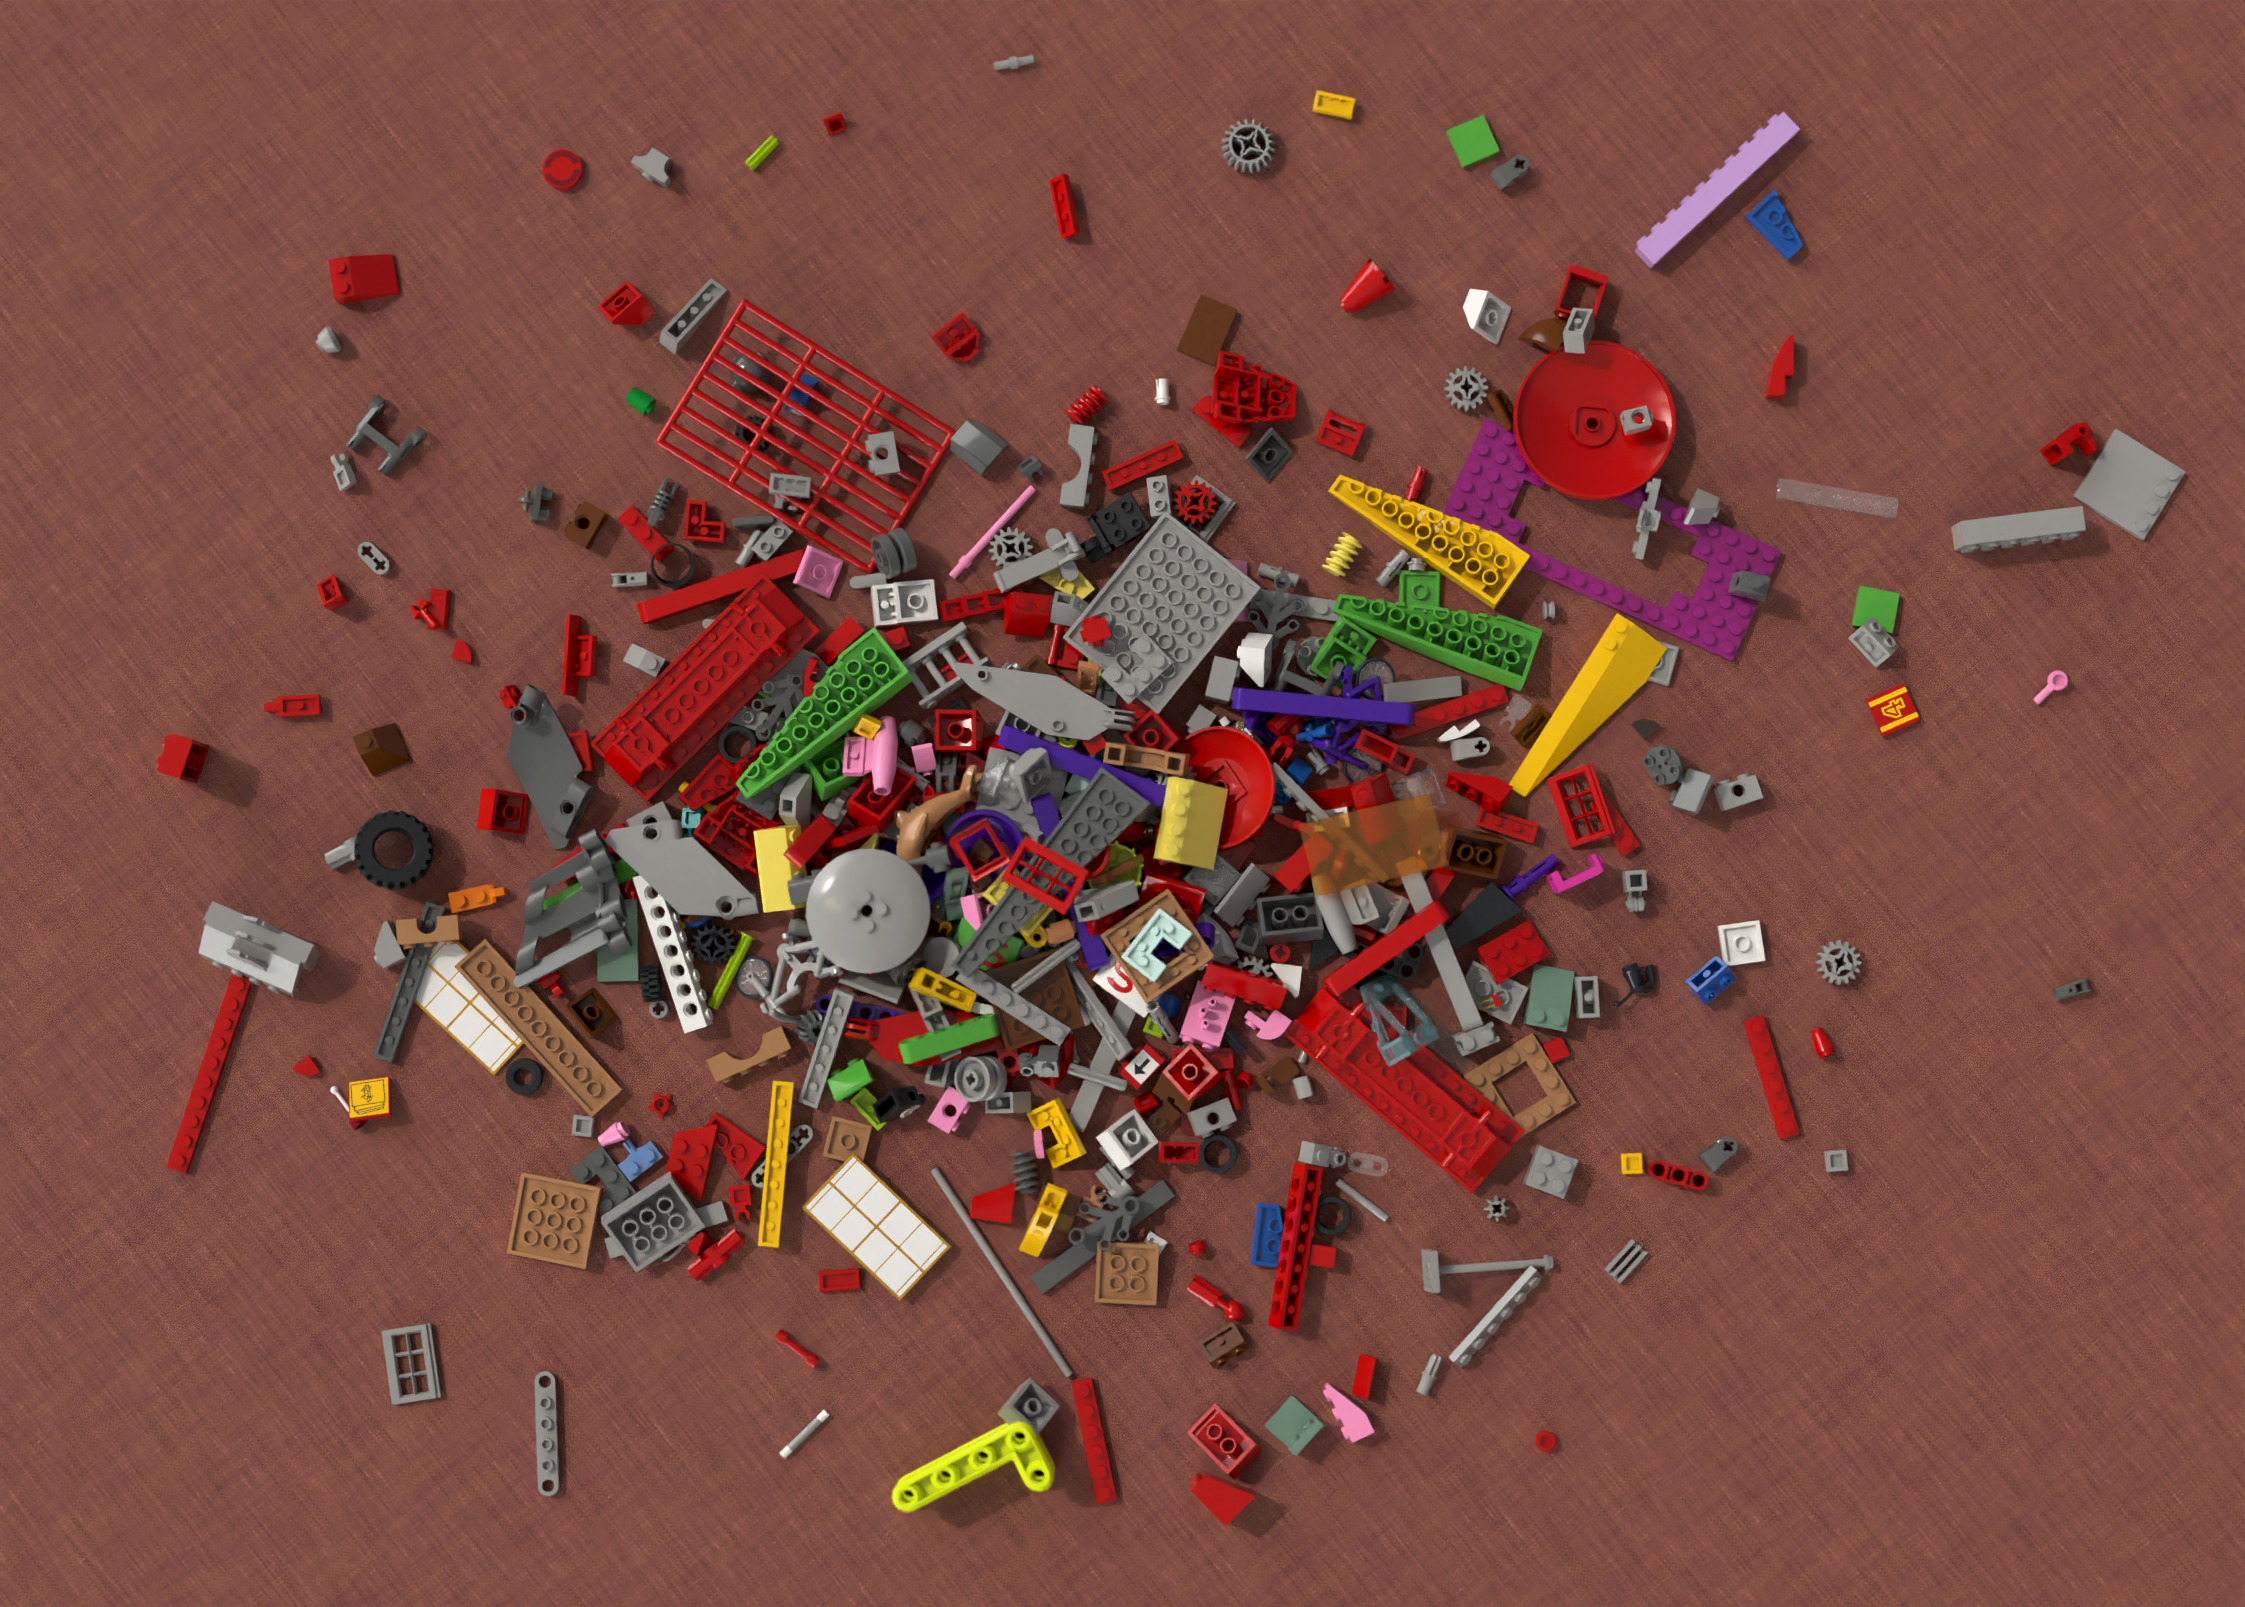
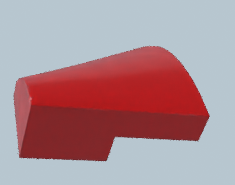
M1016 1183L973 1196L970 1218L1011 1223Z

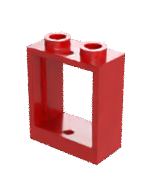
M1570 264L1553 314H1556L1559 319L1568 321L1572 311L1561 308L1570 279L1573 278L1599 287L1592 306L1595 320L1609 276Z

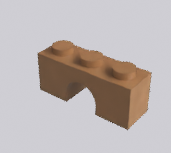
M461 915L438 916L437 927L430 934L423 932L420 919L396 920L397 944L404 945V949L416 948V944L423 943L424 947L437 946V942H445V945H455L457 940H463Z

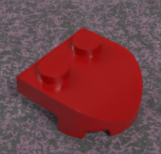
M962 311L930 336L941 352L954 361H968L979 351L980 334Z

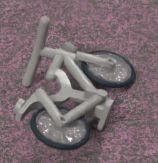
M785 933L782 935V938L785 941H789V944L783 943L777 949L779 962L772 991L770 987L773 982V969L770 963L760 956H751L741 962L735 974V983L738 991L746 998L756 999L762 997L765 999L766 1002L760 1004L761 1011L765 1015L769 1014L777 1021L797 1024L796 1021L801 1020V1016L787 1015L782 1005L801 991V987L797 985L800 975L806 971H813L814 976L818 978H824L830 974L831 976H838L843 973V968L838 965L827 968L828 963H832V961L819 950L811 934H809L807 942L797 944V942L801 941L800 936ZM809 951L816 960V963H801L795 954ZM786 963H788L792 967L793 972L787 982V991L779 997Z

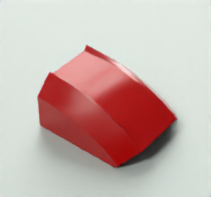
M935 709L934 753L978 751L984 744V719L978 710Z

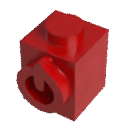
M1100 614L1082 621L1083 630L1079 632L1083 643L1087 642L1089 646L1093 645L1096 648L1104 645L1105 640L1112 638L1105 617L1101 618Z

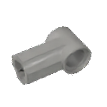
M357 836L346 840L343 845L324 854L331 870L350 861H355L354 845Z
M1109 1162L1095 1173L1097 1178L1109 1190L1108 1193L1111 1197L1123 1200L1135 1193Z

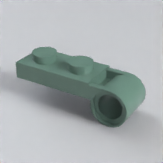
M966 867L954 868L946 872L941 907L942 916L945 921L962 919L964 917L960 898L965 897L969 876Z

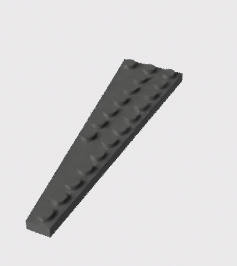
M1101 767L1042 845L1085 868L1151 804ZM1034 855L1028 864L1036 867L1041 857ZM1044 860L1039 870L1054 878L1059 867ZM1025 867L1019 877L1028 881L1033 871ZM1063 870L1058 881L1067 885L1075 876ZM1036 874L1032 881V884L1044 891L1047 890L1051 883L1050 880L1039 874ZM1055 884L1050 894L1056 896L1063 888ZM1011 885L950 966L966 978H969L1046 904Z

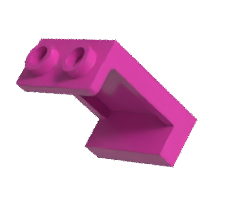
M1595 853L1587 856L1586 859L1590 869L1565 881L1562 880L1558 871L1546 875L1553 893H1560L1604 872L1602 869L1604 863L1601 857L1596 856Z

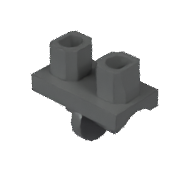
M536 483L533 486L532 499L530 498L531 491L525 490L524 497H518V502L523 503L522 511H528L529 504L531 505L528 521L535 522L537 520L549 519L550 509L540 507L541 500L551 501L553 490L543 487V484Z

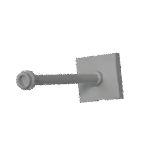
M1421 1249L1424 1291L1430 1293H1440L1439 1276L1441 1274L1523 1269L1530 1266L1534 1268L1544 1267L1545 1271L1553 1268V1258L1548 1255H1544L1543 1259L1440 1266L1438 1264L1437 1250Z

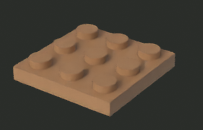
M1098 1240L1095 1302L1156 1305L1159 1243L1110 1241L1111 1248L1108 1251H1102L1099 1248L1100 1240ZM1103 1241L1101 1247L1106 1249L1109 1247V1243Z

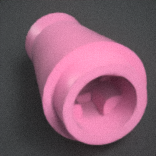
M616 1121L602 1135L598 1136V1140L603 1147H606L607 1145L627 1139L630 1131L624 1121Z

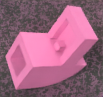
M1276 1009L1270 1014L1266 1022L1250 1011L1244 1016L1247 1019L1245 1024L1254 1030L1258 1027L1260 1030L1256 1036L1266 1040L1279 1037L1291 1023L1289 1018Z

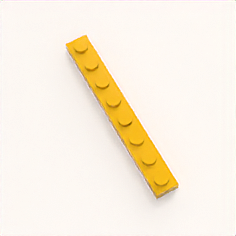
M773 1081L758 1246L779 1247L794 1082Z

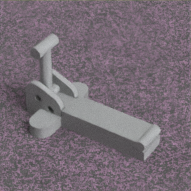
M1049 529L1045 536L1049 549L993 573L1001 594L1056 569L1060 570L1065 581L1074 582L1079 574L1074 561L1085 556L1077 535L1070 531L1065 534L1067 538L1064 539L1059 530Z

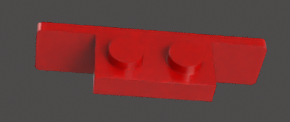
M573 614L566 615L563 681L561 687L562 695L577 697L578 677H595L597 636L581 635L582 617Z

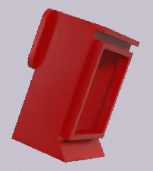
M987 818L949 840V845L958 859H962L974 882L1010 863L1013 857L1006 843L999 841ZM986 828L1001 857L974 871L958 842Z

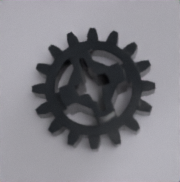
M706 922L705 928L698 926V932H693V938L691 939L692 952H697L696 959L703 958L702 963L708 960L710 965H713L714 961H717L720 965L722 959L728 961L729 955L733 956L736 942H734L735 935H730V928L724 930L723 923L718 927L716 922H713V926ZM712 939H714L715 943L714 948H712Z

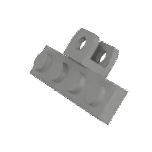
M1652 477L1651 481H1647L1645 493H1648L1647 501H1643L1642 507H1640L1636 524V533H1639L1638 541L1634 540L1632 553H1635L1634 557L1643 560L1650 530L1657 532L1661 511L1654 509L1661 483L1660 478Z

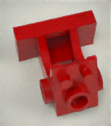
M2088 422L2072 425L2039 451L2047 462L2053 466L2074 451L2070 445L2078 446L2085 456H2088L2096 450L2097 442L2093 441V432L2089 428Z

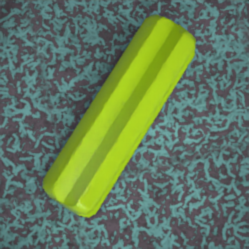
M771 135L746 160V165L754 170L779 145V141Z

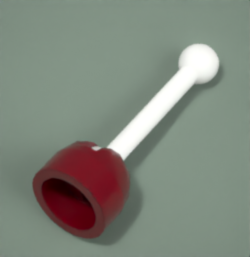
M331 1087V1093L337 1096L349 1112V1105L338 1092V1087ZM349 1120L354 1130H358L368 1122V1120L354 1122Z

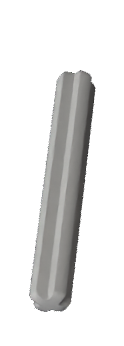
M1073 938L1011 984V988L1016 994L1020 993L1078 950L1081 944L1076 938Z

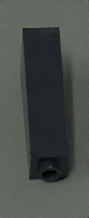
M1490 882L1447 927L1446 933L1453 949L1460 948L1518 914L1521 909Z

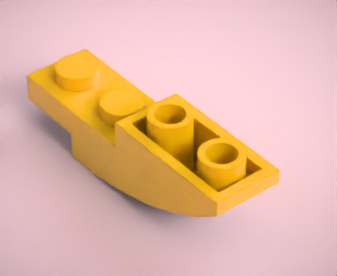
M1050 1183L1047 1184L1021 1242L1020 1251L1035 1257L1039 1256L1058 1217L1067 1190Z

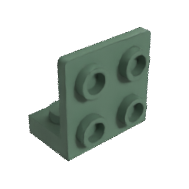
M1291 1395L1268 1420L1265 1427L1297 1456L1323 1427V1423Z

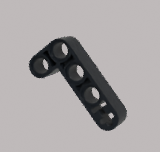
M1356 941L1357 949L1355 950H1359V947H1362L1360 951L1362 952L1364 949L1369 947L1365 944ZM1413 943L1404 949L1401 958L1396 956L1391 958L1393 963L1391 969H1384L1381 965L1376 970L1401 980H1410L1414 978L1424 953L1423 947L1418 943ZM1411 946H1415L1419 950V955L1416 958L1410 957L1408 953ZM1340 951V954L1347 959H1352L1357 955L1354 952H1350L1349 955L1346 953L1342 954ZM1404 965L1409 966L1412 970L1409 977L1401 974V968Z

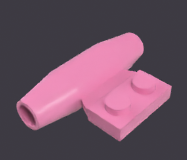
M882 716L879 718L881 726L875 734L874 741L863 736L845 737L842 773L844 777L864 776L872 771L874 792L878 795H888L891 793L896 774L898 737L895 718Z

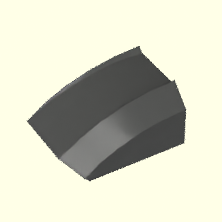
M978 420L965 421L950 439V450L981 477L986 474L989 467L1008 448V444Z

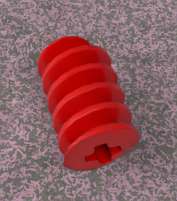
M1094 384L1095 388L1088 387L1089 394L1086 392L1082 393L1083 399L1076 398L1078 405L1070 404L1072 411L1067 408L1064 410L1074 424L1078 425L1080 423L1085 426L1084 418L1091 421L1090 413L1098 414L1096 407L1104 409L1101 402L1110 403L1107 396L1096 384Z

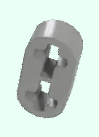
M363 542L359 545L357 550L359 557L375 573L383 576L391 571V562L375 545L370 542ZM365 547H367L368 549L372 548L370 552L374 555V557L371 558L367 554L363 555L365 553L363 549ZM377 559L382 563L386 562L384 564L385 570H377L379 567L375 562Z

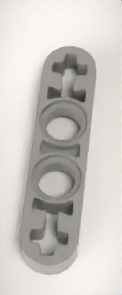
M800 1125L789 1135V1142L795 1145L796 1150L793 1154H788L787 1165L812 1140L814 1132L809 1125ZM800 1129H808V1139L805 1137L802 1138L799 1141L800 1143H802V1145L799 1146L797 1141L793 1140L792 1137L795 1136V1138L797 1139L801 1135L799 1131ZM766 1160L754 1171L751 1178L752 1183L760 1188L763 1187L764 1182L758 1183L756 1175L758 1173L761 1175L765 1172L763 1167Z

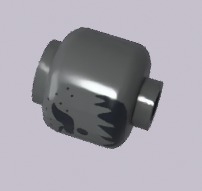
M912 719L907 722L903 721L897 730L898 742L911 750L912 746L923 745L927 739L925 727Z

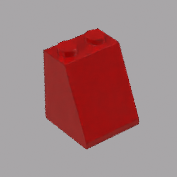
M1203 1471L1201 1474L1199 1472L1196 1473L1190 1480V1491L1225 1527L1255 1498L1254 1492L1250 1488Z

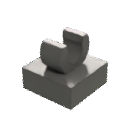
M1033 455L1017 466L1019 472L1032 482L1035 481L1032 477L1035 471L1041 476L1043 475V471L1040 469L1042 465Z

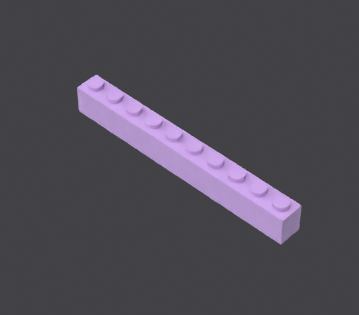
M1784 112L1779 116L1775 114L1767 122L1769 125L1765 129L1761 127L1753 134L1754 139L1750 143L1748 141L1744 142L1738 148L1740 152L1736 156L1730 155L1723 162L1725 166L1721 170L1716 168L1709 175L1711 179L1706 184L1702 181L1694 189L1696 193L1692 197L1687 195L1680 202L1682 206L1679 209L1675 210L1673 208L1665 216L1667 218L1666 221L1662 224L1658 222L1651 229L1652 234L1648 237L1644 235L1636 243L1637 248L1634 252L1650 269L1798 133L1800 128Z

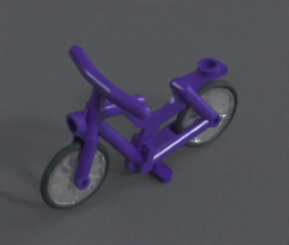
M1370 658L1364 661L1356 671L1355 685L1353 686L1351 682L1353 667L1346 666V670H1342L1340 676L1341 682H1344L1342 694L1344 698L1360 699V694L1368 700L1382 701L1384 698L1383 684L1395 683V673L1392 666L1382 658ZM1338 719L1331 740L1321 741L1314 738L1312 741H1308V743L1325 751V763L1337 764L1338 759L1343 760L1344 775L1350 783L1382 773L1383 764L1354 747L1348 753L1344 752V750L1356 744L1360 732L1338 744L1341 733L1349 731L1358 722H1361L1368 726L1365 730L1374 734H1382L1386 729V724L1351 720L1344 722V720Z

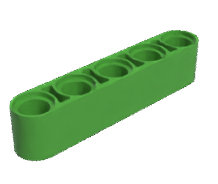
M989 1013L899 1042V1047L904 1064H909L995 1037L1000 1034L995 1013Z

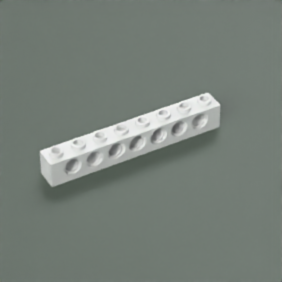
M640 875L633 877L684 1033L712 1024L713 1014L711 1009L707 1007L705 1001L707 999L704 989H701L699 983L700 975L697 969L694 968L693 954L688 950L686 944L687 936L681 929L679 913L659 893L655 897L652 894L653 887ZM659 906H661V907L664 908V910H665V915H664V916H661V915L659 914V912H658ZM666 926L671 928L670 936L665 933ZM672 945H674V946L677 947V949H678V954H677V955H675V954L672 953V951H671ZM678 965L684 967V974L679 973ZM685 984L690 986V994L684 990ZM691 1004L697 1006V1013L691 1010Z

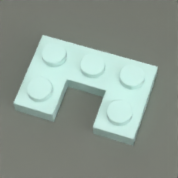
M1159 908L1121 957L1155 983L1167 966L1151 954L1163 938L1180 950L1192 933Z

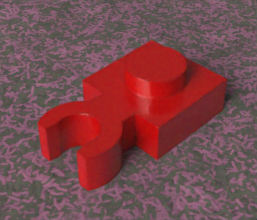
M750 1184L729 1186L731 1207L737 1206V1211L734 1214L735 1220L739 1221V1214L741 1212H744L746 1219L749 1220L751 1213L746 1205H752Z

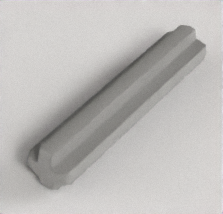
M1073 1063L1069 1065L1067 1071L1068 1074L1124 1091L1127 1086L1126 1080Z

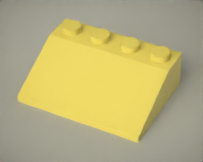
M1168 777L1154 859L1214 870L1228 789L1194 780Z

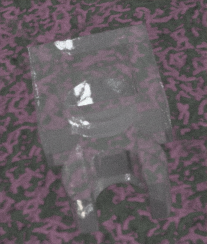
M1516 693L1505 709L1509 715L1500 720V725L1509 720L1511 727L1508 730L1512 731L1516 726V719L1521 721L1533 704Z

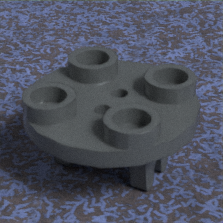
M1668 745L1654 746L1643 759L1649 776L1657 785L1674 783L1681 777L1683 772V762L1680 755L1674 748Z

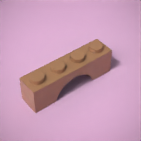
M1106 742L1103 763L1146 768L1184 776L1188 775L1191 755L1117 742Z
M780 1026L762 1034L760 1050L749 1059H737L728 1052H723L706 1061L716 1083L721 1081L722 1084L734 1080L733 1076L738 1073L743 1076L752 1072L751 1067L759 1064L760 1067L771 1063L770 1059L778 1056L780 1059L789 1055V1050L793 1049L784 1027Z

